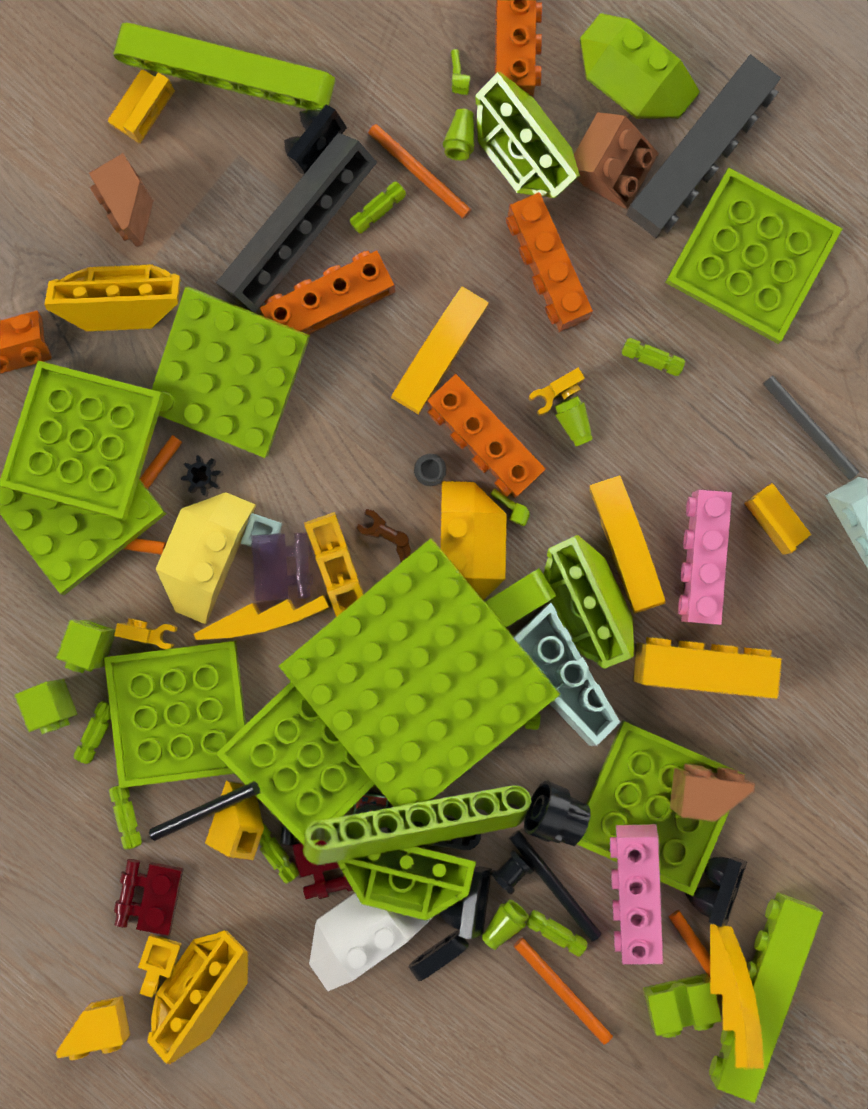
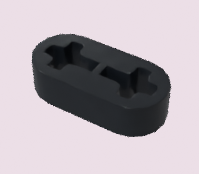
M459 930L442 939L410 963L408 967L418 981L426 979L469 947L467 940L459 937Z

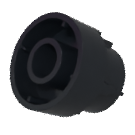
M544 781L538 786L531 797V804L524 819V830L526 834L545 842L553 841L558 844L562 842L575 846L587 830L591 813L590 807L571 797L568 789L550 781Z

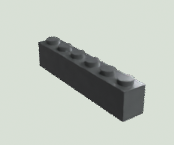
M750 54L633 201L626 216L655 238L658 237L662 230L668 234L680 218L676 215L677 211L682 205L688 208L700 193L696 190V187L702 180L706 183L711 180L719 169V166L715 163L722 155L728 158L739 144V141L735 138L741 130L748 133L759 117L755 113L762 105L767 108L779 92L774 88L781 77Z
M338 133L222 274L216 284L237 303L255 313L373 169L377 161L358 140Z

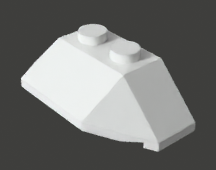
M353 893L316 920L309 965L327 991H330L355 980L406 944L432 918L426 921L363 905L356 894Z

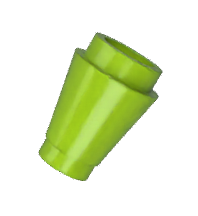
M468 109L456 110L442 144L445 149L444 154L452 160L465 161L474 152V113Z
M579 396L572 397L554 406L557 412L555 417L573 441L575 447L593 439L585 402H581Z
M508 900L506 904L501 903L485 933L482 935L483 941L490 948L497 950L499 946L526 927L525 922L529 918L527 912L513 900Z

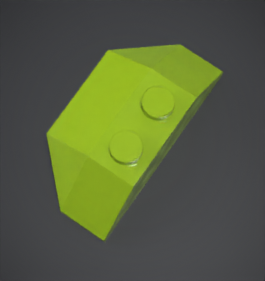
M600 13L580 37L586 80L636 119L670 117L671 119H679L700 93L681 59L630 19Z
M497 72L475 95L478 143L516 193L534 195L540 192L541 196L557 198L580 176L572 147L535 99L504 74Z
M579 535L548 548V559L544 576L557 595L548 602L553 604L557 611V616L564 628L566 627L578 652L586 658L597 662V665L603 669L634 657L633 617L606 559Z
M349 833L346 835L349 839L352 840L360 839V837L354 833ZM415 846L337 861L361 904L426 921L468 896L476 864L475 861Z

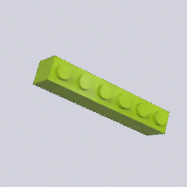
M777 892L775 899L769 901L765 912V917L768 918L764 930H760L754 942L756 952L753 961L747 963L756 996L762 1031L764 1069L735 1068V1031L722 1030L720 1053L718 1056L715 1055L709 1068L711 1080L718 1090L752 1103L756 1102L823 914L814 905Z

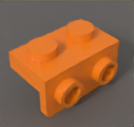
M38 310L0 320V374L37 364V361L44 362L52 359L51 352L45 343L43 319Z

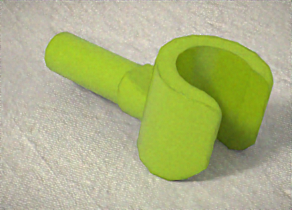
M458 49L451 50L453 65L452 92L468 95L471 75L461 74Z
M495 488L490 495L512 510L509 520L525 526L530 516L527 507L515 503L513 500L511 501Z

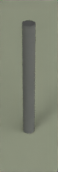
M773 375L763 383L849 480L859 473L858 469Z

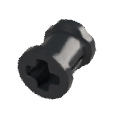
M514 849L510 852L511 857L500 869L493 870L490 873L497 883L511 895L515 891V885L527 873L532 874L534 872L531 865Z

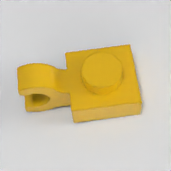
M578 367L553 381L549 386L533 391L529 396L530 401L541 397L546 403L543 408L537 411V414L541 416L548 413L552 407L553 399L562 395L563 399L566 400L581 391L579 385L582 384L585 377Z
M128 618L127 623H117L114 636L155 644L162 649L174 647V644L166 643L163 640V633L167 630L177 632L178 629L172 624H163L157 629L147 628L148 622Z
M152 933L148 936L138 968L147 971L139 994L152 998L157 992L161 976L171 977L182 943Z

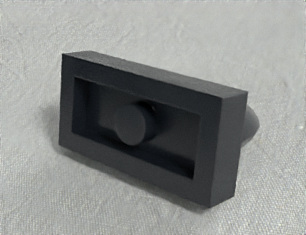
M327 104L322 110L301 111L300 120L306 131L302 136L290 137L284 140L287 157L303 175L338 133L343 134L347 129L337 111Z
M714 857L709 859L704 872L713 883L720 886L719 890L710 887H698L693 896L685 893L693 907L701 914L710 918V923L720 927L728 924L747 861L736 857Z
M475 867L469 894L464 898V901H458L438 913L447 924L460 930L459 937L473 939L484 932L491 868Z

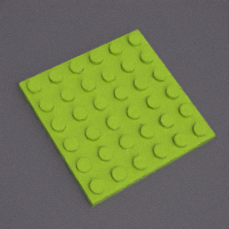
M432 538L279 665L283 673L393 807L432 800L560 695V692Z

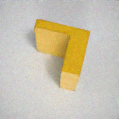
M140 70L109 117V124L140 144L175 92L170 80L159 72L156 76H153L145 70Z
M773 483L768 484L744 502L745 506L782 555L793 553L797 550L796 546L812 535Z

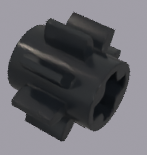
M197 455L196 463L192 465L184 463L188 471L187 475L181 477V480L191 483L188 492L193 494L200 488L202 495L208 497V489L212 487L220 489L216 481L217 477L223 475V472L213 469L216 464L214 459L211 458L205 464L202 457ZM199 470L205 472L209 477L206 482L199 481L198 476H196Z

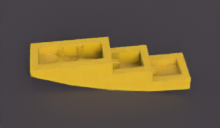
M461 286L408 367L391 398L419 415L427 400L450 369L453 360L468 340L471 331L486 311L489 302Z
M619 475L589 485L591 496L601 518V526L612 551V559L634 614L665 604L666 600L652 558L621 476Z
M333 512L304 522V526L326 585L327 594L337 617L359 599L364 592L336 513Z
M324 595L298 609H295L291 599H287L262 613L256 603H251L193 635L196 640L234 638L267 632L302 621L331 608Z
M710 924V994L723 995V1030L735 1031V1068L764 1069L762 1031L758 1007L745 957L732 927H720Z

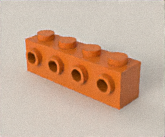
M496 0L495 74L501 72L533 97L535 86H541V66H535L536 55H541L542 34H536V23H541L542 2H536V0Z
M540 192L511 204L508 217L505 218L511 235H516L521 245L519 252L524 264L531 267L534 274L532 281L537 293L544 296L547 303L545 310L551 324L556 323L559 332L589 320L593 310Z
M376 250L372 253L364 251L354 256L352 263L343 267L335 265L323 272V277L313 282L311 279L304 280L294 286V291L284 296L282 293L269 297L265 300V305L259 308L264 317L306 334H311L395 293V285L378 251Z
M457 374L450 378L427 400V405L430 408L427 411L428 415L439 426L445 423L452 431L449 436L454 443L462 450L467 447L475 455L471 460L483 473L489 470L497 479L494 482L495 486L506 497L511 494L516 499L546 470Z

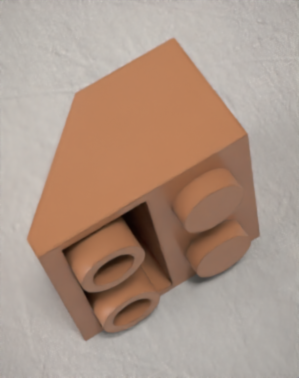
M597 112L574 153L580 174L577 180L586 188L628 209L659 153L625 115Z
M122 153L89 173L95 183L90 186V189L100 205L102 204L108 213L106 216L116 232H119L124 241L130 239L138 247L143 243L153 199L128 159Z
M687 763L684 764V769L674 768L670 808L681 817L717 821L754 791L755 784L746 780L745 774L738 773V770L717 768V773H712L711 770L704 769L705 766Z

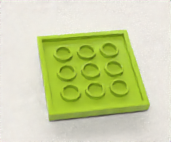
M728 167L665 283L779 344L783 340L826 261L842 228Z
M189 286L185 287L152 390L161 392L164 395L159 416L266 458L272 446L311 335Z
M37 361L2 471L0 486L126 521L164 395L161 392Z
M140 479L126 521L0 486V515L59 594L64 596L167 514Z
M236 641L104 657L119 788L234 774L220 760L216 753L246 725Z
M292 682L285 686L216 753L220 760L245 785L253 781L258 783L260 793L255 796L303 846L306 831L312 823L343 817L375 785Z
M622 720L586 803L590 807V820L584 836L577 845L618 863L617 858H611L610 837H616V825L656 824L660 882L693 896L729 811L717 821L679 816L670 808L674 768L684 769L685 763L705 766L704 769H709L712 773H717V768H732Z

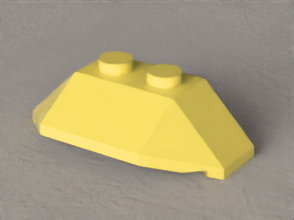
M225 492L180 510L156 567V571L175 612L207 624L243 538L250 515L255 510V504Z

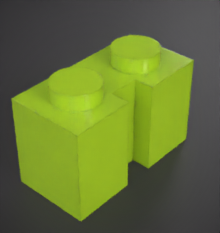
M70 620L56 659L66 662L65 668L79 673H84V671L92 672L93 669L104 667V657L109 655L115 638V629L89 620Z
M64 679L47 681L14 694L28 732L40 729L43 735L70 725L68 719L78 715Z
M707 973L643 987L651 1026L656 1036L662 1035L664 1038L676 1037L681 1034L683 1027L693 1025L695 1030L701 1031L712 1028L714 1026L713 1023L722 1022L716 994H710V977Z

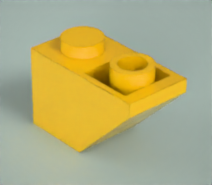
M226 780L221 796L245 784ZM250 797L215 813L205 844L229 858L254 860L264 830L257 797Z
M123 996L91 1002L81 1013L56 1051L57 1059L69 1056V1060H78L88 1056L89 1052L101 1050L103 1054L121 1049V1045L130 1036Z

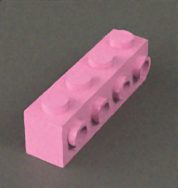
M697 490L692 493L691 497H688L686 516L690 517L689 530H685L683 542L684 549H687L686 562H683L681 568V582H684V593L680 595L678 603V614L682 615L681 622L721 625L732 492Z
M656 824L616 825V837H610L611 858H617L618 869H611L612 889H619V900H613V920L620 921V931H614L615 952L622 953V964H663Z

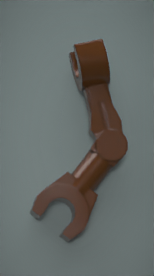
M366 509L364 514L372 518L374 524L370 528H365L358 524L357 530L362 535L374 538L382 537L397 546L396 551L402 563L411 555L407 534L387 526L386 521L374 510Z

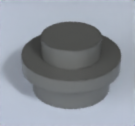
M425 454L415 463V477L425 486H436L446 476V464L438 455Z

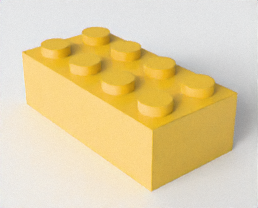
M646 637V643H637L633 682L650 686L778 699L782 658L771 657L772 650L744 647V652L741 654L738 653V647L717 644H711V650H704L705 643L679 641L678 647L671 646V640L650 637Z

